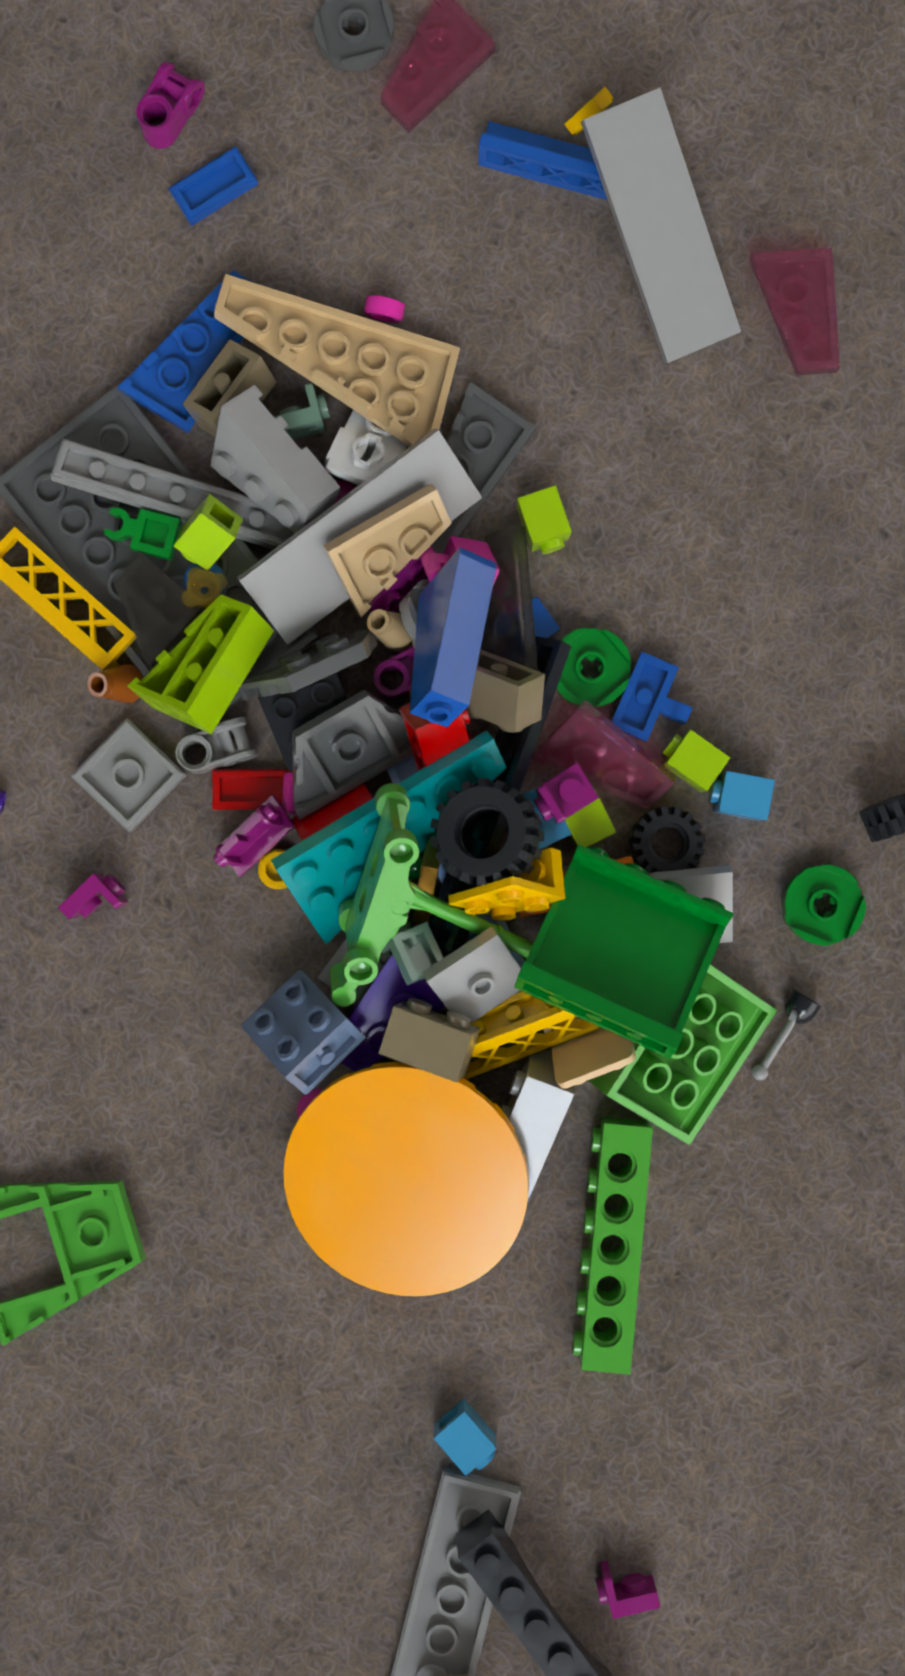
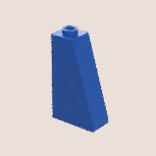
M461 547L418 596L410 713L444 727H448L470 703L497 564Z

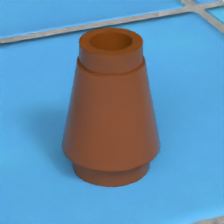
M123 663L91 674L88 679V689L95 697L122 703H133L140 697L127 686L136 677L141 681L144 676L136 666L130 663Z

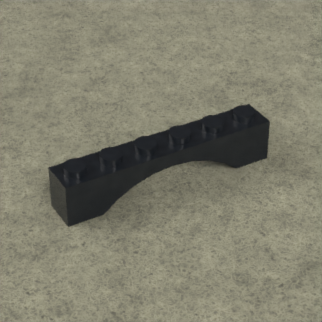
M489 1509L456 1532L458 1559L546 1676H613L605 1665L595 1659L584 1648L559 1617L536 1583L513 1541Z

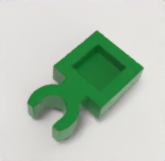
M110 508L109 513L115 518L122 519L123 526L118 531L105 529L104 534L109 539L115 542H123L131 538L130 549L132 551L168 561L173 560L176 549L174 543L183 523L179 518L140 508L136 520L132 519L121 508Z

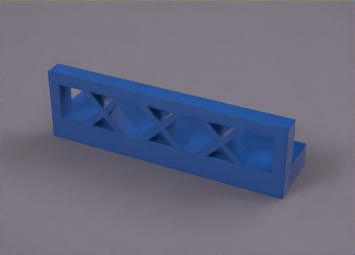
M489 121L486 133H482L479 142V166L607 200L590 148Z

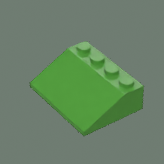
M710 965L682 1031L684 1035L680 1045L670 1059L633 1042L636 1054L634 1062L619 1070H613L588 1081L606 1096L690 1145L778 1010Z

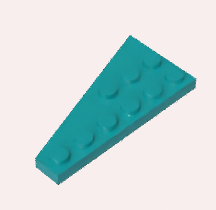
M487 730L398 783L407 790L409 795L410 810L406 816L405 829L411 831L416 836L419 853L426 847V842H429L430 837L436 836V830L430 828L432 818L439 820L441 813L435 809L439 802L445 805L448 803L450 798L446 794L450 790L455 789L459 792L462 790L461 783L470 780L477 784L478 778H488L490 781H493L507 768L494 739ZM375 798L271 859L276 871L326 945L342 930L338 921V908L344 901L355 897L381 818L376 809Z

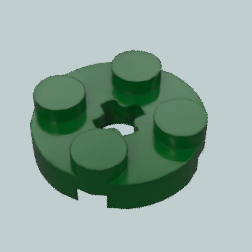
M595 628L577 629L562 639V641L572 647L556 689L558 694L571 705L583 709L604 707L615 701L626 689L631 672L630 654L623 641L610 631ZM586 658L589 662L597 659L601 665L597 669L600 674L598 678L594 679L591 675L585 678L581 674L584 668L581 664L583 659Z
M817 865L802 869L789 880L784 889L781 903L784 922L798 938L815 945H832L849 938L861 926L866 911L865 898L862 896L861 889L857 885L859 883L848 871L833 865ZM825 893L829 895L828 903L833 905V910L831 912L824 911L819 916L816 913L817 907L813 903L815 898H821Z

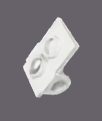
M353 410L345 428L340 427L326 456L325 469L331 476L359 486L404 452L408 445Z

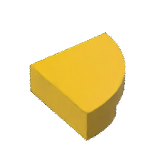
M604 86L564 124L572 136L574 134L577 135L583 130L581 125L583 119L604 111L613 102V96Z

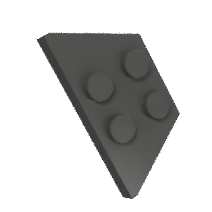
M367 625L341 637H338L337 633L330 634L315 642L316 648L304 654L300 650H296L278 658L280 665L245 680L239 688V693L242 699L246 700L258 693L262 697L279 693L295 692L368 658L372 653L371 650L377 646L376 640L378 638L368 629Z
M362 690L292 731L293 809L299 820L413 755L401 712L366 690Z

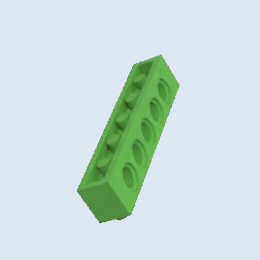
M600 1117L599 1128L592 1127L590 1149L591 1152H597L596 1168L589 1167L587 1192L593 1193L592 1209L585 1208L583 1218V1233H590L588 1249H581L579 1262L580 1274H586L585 1289H578L576 1295V1314L582 1315L581 1330H574L572 1338V1355L578 1356L581 1370L631 1375L653 1127L648 1121ZM617 1153H623L629 1157L627 1166L621 1171H613L608 1168L609 1159ZM613 1194H620L625 1197L623 1207L617 1211H609L604 1208L606 1199ZM609 1235H616L621 1238L620 1246L614 1251H605L600 1248L602 1240ZM612 1276L618 1280L616 1287L611 1291L604 1292L597 1288L599 1280L603 1277ZM602 1317L614 1320L613 1326L605 1332H599L593 1328L594 1323Z

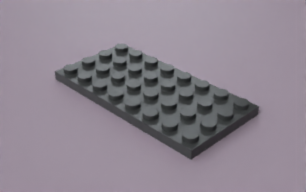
M118 384L1 475L0 493L52 560L138 636L124 652L145 677L159 663L155 658L164 649L170 653L187 636L184 630L211 604L200 603L194 600L184 587L185 572L193 563L188 561L178 549H175L173 560L168 561L132 551L130 549L131 538L123 542H115L109 539L104 534L105 529L118 531L123 526L122 519L115 518L109 513L110 508H121L132 519L136 520L140 508L51 480V472L63 438L194 479L133 400L117 390V387L120 385ZM235 538L215 562L226 577V589L223 595L252 606L274 630L245 678L247 680L280 665L278 658L296 650H300L302 653L316 642L319 637L312 628H309L287 645L237 579L238 576L257 563L258 559L243 540ZM95 610L99 620H104L105 618ZM105 626L117 642L124 636L114 626ZM239 690L227 710L242 699ZM178 720L189 735L202 731Z

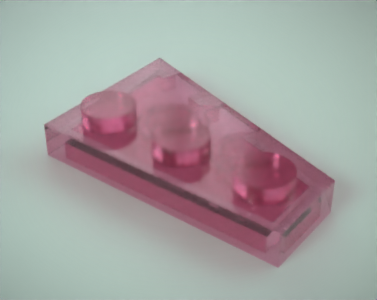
M433 0L434 3L426 18L422 19L416 30V37L409 50L402 56L381 95V105L408 133L495 53V43L454 0Z
M832 248L752 253L749 261L796 375L836 373L840 368Z
M585 699L534 751L531 760L543 765L546 761L564 770L578 763L587 779L602 785L604 791L647 809L675 784L676 775Z

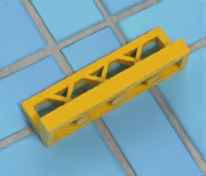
M15 526L0 541V580L102 671L120 665L116 660L138 636ZM19 541L28 549L29 566L11 567L2 557ZM35 556L45 565L36 566ZM54 572L58 576L59 593L41 594L37 591L36 573ZM20 574H29V582ZM65 583L75 592L66 593ZM84 599L89 604V620L71 621L67 617L66 600ZM59 600L60 610L50 601ZM95 610L98 613H100L105 619L96 620ZM114 626L124 636L107 653L97 644L96 627ZM90 627V637L80 628Z
M523 991L518 992L470 1023V1025L480 1028L471 1056L478 1057L479 1059L469 1063L466 1075L462 1078L469 1079L601 1027L584 1019H574L576 1016ZM545 1028L554 1029L553 1031L547 1032L545 1034L536 1033L537 1031H540ZM506 1043H517L508 1048L499 1047Z

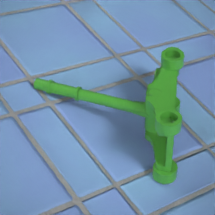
M389 783L379 788L375 795V804L381 818L355 897L344 901L338 908V921L341 929L346 932L348 951L340 963L334 964L329 971L331 997L334 1004L342 1007L351 1005L356 999L355 989L357 986L369 984L378 975L377 963L381 952L388 941L396 936L399 928L406 924L410 908L432 913L477 935L493 927L509 950L527 959L534 942L503 929V926L500 924L495 925L473 914H467L465 910L449 905L448 902L431 895L408 880L410 866L419 857L417 838L411 831L405 829L406 816L410 810L409 795L407 790L397 783Z

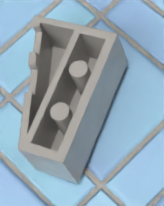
M253 385L221 406L210 466L219 475L244 492L252 501L258 503L278 519L282 525L297 533L336 503L340 486L307 447L300 449L285 431L289 425L281 416L275 419L259 400L263 394L256 385Z

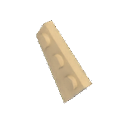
M429 484L326 543L323 547L355 610L362 617L371 608L369 603L382 589L388 590L398 580L395 576L411 559H418L452 523L437 489L432 484Z

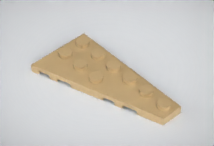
M225 274L215 306V319L409 447L434 428L440 429L460 347Z

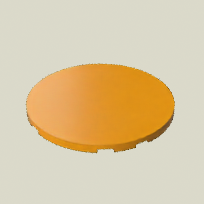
M403 1062L374 1064L370 1068L361 1069L351 1074L347 1073L322 1089L305 1108L296 1123L287 1144L284 1158L283 1175L287 1203L292 1218L308 1245L325 1263L342 1276L364 1287L387 1294L400 1296L436 1295L461 1288L477 1280L490 1271L509 1251L520 1231L527 1208L529 1194L527 1159L515 1134V1128L496 1103L493 1104L484 1094L475 1089L474 1084L464 1078H461L456 1083Z

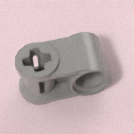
M238 717L219 723L212 735L205 731H200L182 738L177 744L175 751L178 763L191 773L202 774L257 757L258 752L256 749H252L244 727L247 724L246 717ZM232 734H234L238 746L237 750L232 739ZM196 744L204 745L206 748V758L198 765L189 764L186 759L188 749Z

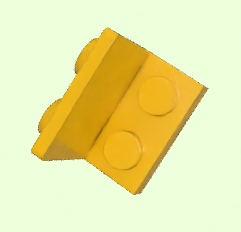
M554 848L542 850L539 859L534 857L531 863L534 868L529 874L523 872L520 878L508 877L488 883L487 885L449 895V905L464 908L467 914L491 915L492 920L495 921L512 920L516 918L517 912L524 910L530 912L547 910L549 903L565 899L561 851Z

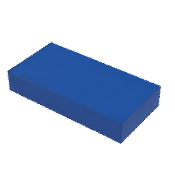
M235 146L168 189L190 225L193 226L257 186L258 181Z

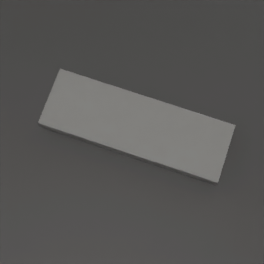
M661 87L583 119L581 125L664 363L672 362L740 333L741 329Z
M434 428L237 577L287 645L349 599L323 545L429 484H432L437 489L451 521L482 498L438 429Z
M446 1467L442 1468L390 1676H475L493 1604L458 1559L456 1532L489 1509L510 1537L521 1495L520 1486L470 1473L465 1476L462 1471Z

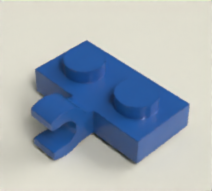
M641 652L609 728L646 743L659 714L681 725H685L692 707L667 697L679 667Z

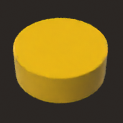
M271 850L259 862V877L269 888H287L271 859L286 850Z

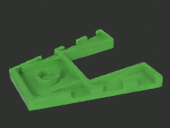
M123 1180L0 1184V1219L42 1207L65 1281L0 1301V1341L2 1346L36 1327L60 1310L77 1302L93 1290L100 1288L138 1265L146 1258Z

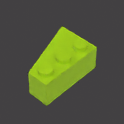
M220 595L184 630L187 636L170 653L164 649L155 658L159 663L141 681L136 677L127 686L153 709L211 735L274 632L252 606L224 595Z

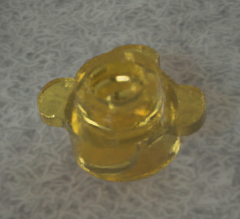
M197 567L192 568L187 573V590L182 593L181 598L187 607L197 605L207 608L221 595L222 590L227 587V579L221 573L214 574L208 570H202ZM207 587L209 590L204 594L201 592V588Z

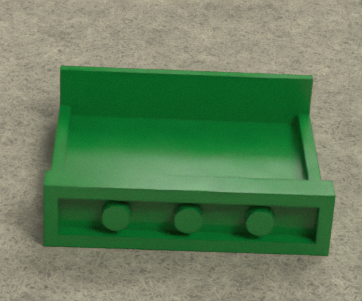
M578 844L564 877L565 899L552 903L529 955L517 976L514 988L670 1059L680 1045L684 1035L682 1031L724 930L734 913L725 910L724 905L717 900L707 897L700 899L687 893L682 885L674 881L665 880L662 882L655 879L638 865L632 863L624 865L610 859L608 853L594 846L586 848Z

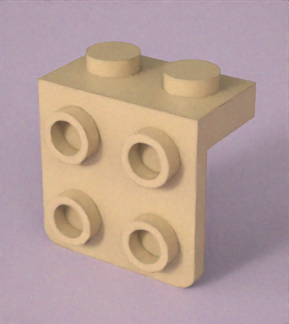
M545 1028L543 1030L545 1033L553 1031L554 1029ZM603 1028L551 1047L555 1081L562 1089L580 1085L587 1080L613 1070H619L636 1059L632 1041Z

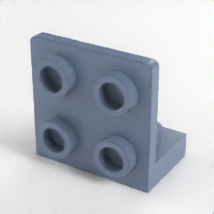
M298 970L242 1023L243 1030L279 1072L305 1095L317 1086L366 1038L302 970Z

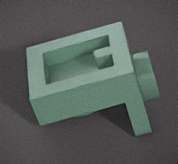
M313 383L305 384L310 407L303 409L301 406H291L281 410L279 415L274 416L275 419L281 416L286 421L289 427L285 431L292 440L326 432L322 419L329 418L330 415L324 393L316 395Z
M407 922L399 928L396 936L390 939L382 950L383 954L389 951L392 952L407 986L424 979L422 972L443 959V955L427 922L415 927L412 926L411 922Z

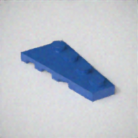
M233 270L229 274L231 276L250 281L238 272H236L235 270ZM223 281L117 387L118 391L187 434L190 432L195 420L183 406L184 401L229 339L238 344L243 339V336L214 318L215 306Z

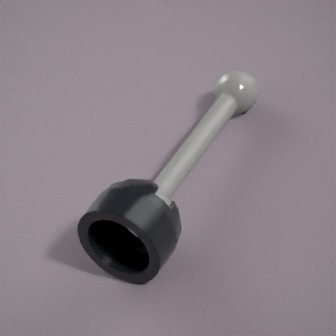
M794 989L791 991L784 1005L785 1013L789 1019L761 1064L753 1067L752 1075L756 1080L761 1081L767 1078V1068L796 1023L805 1024L810 1022L821 1008L818 1003Z

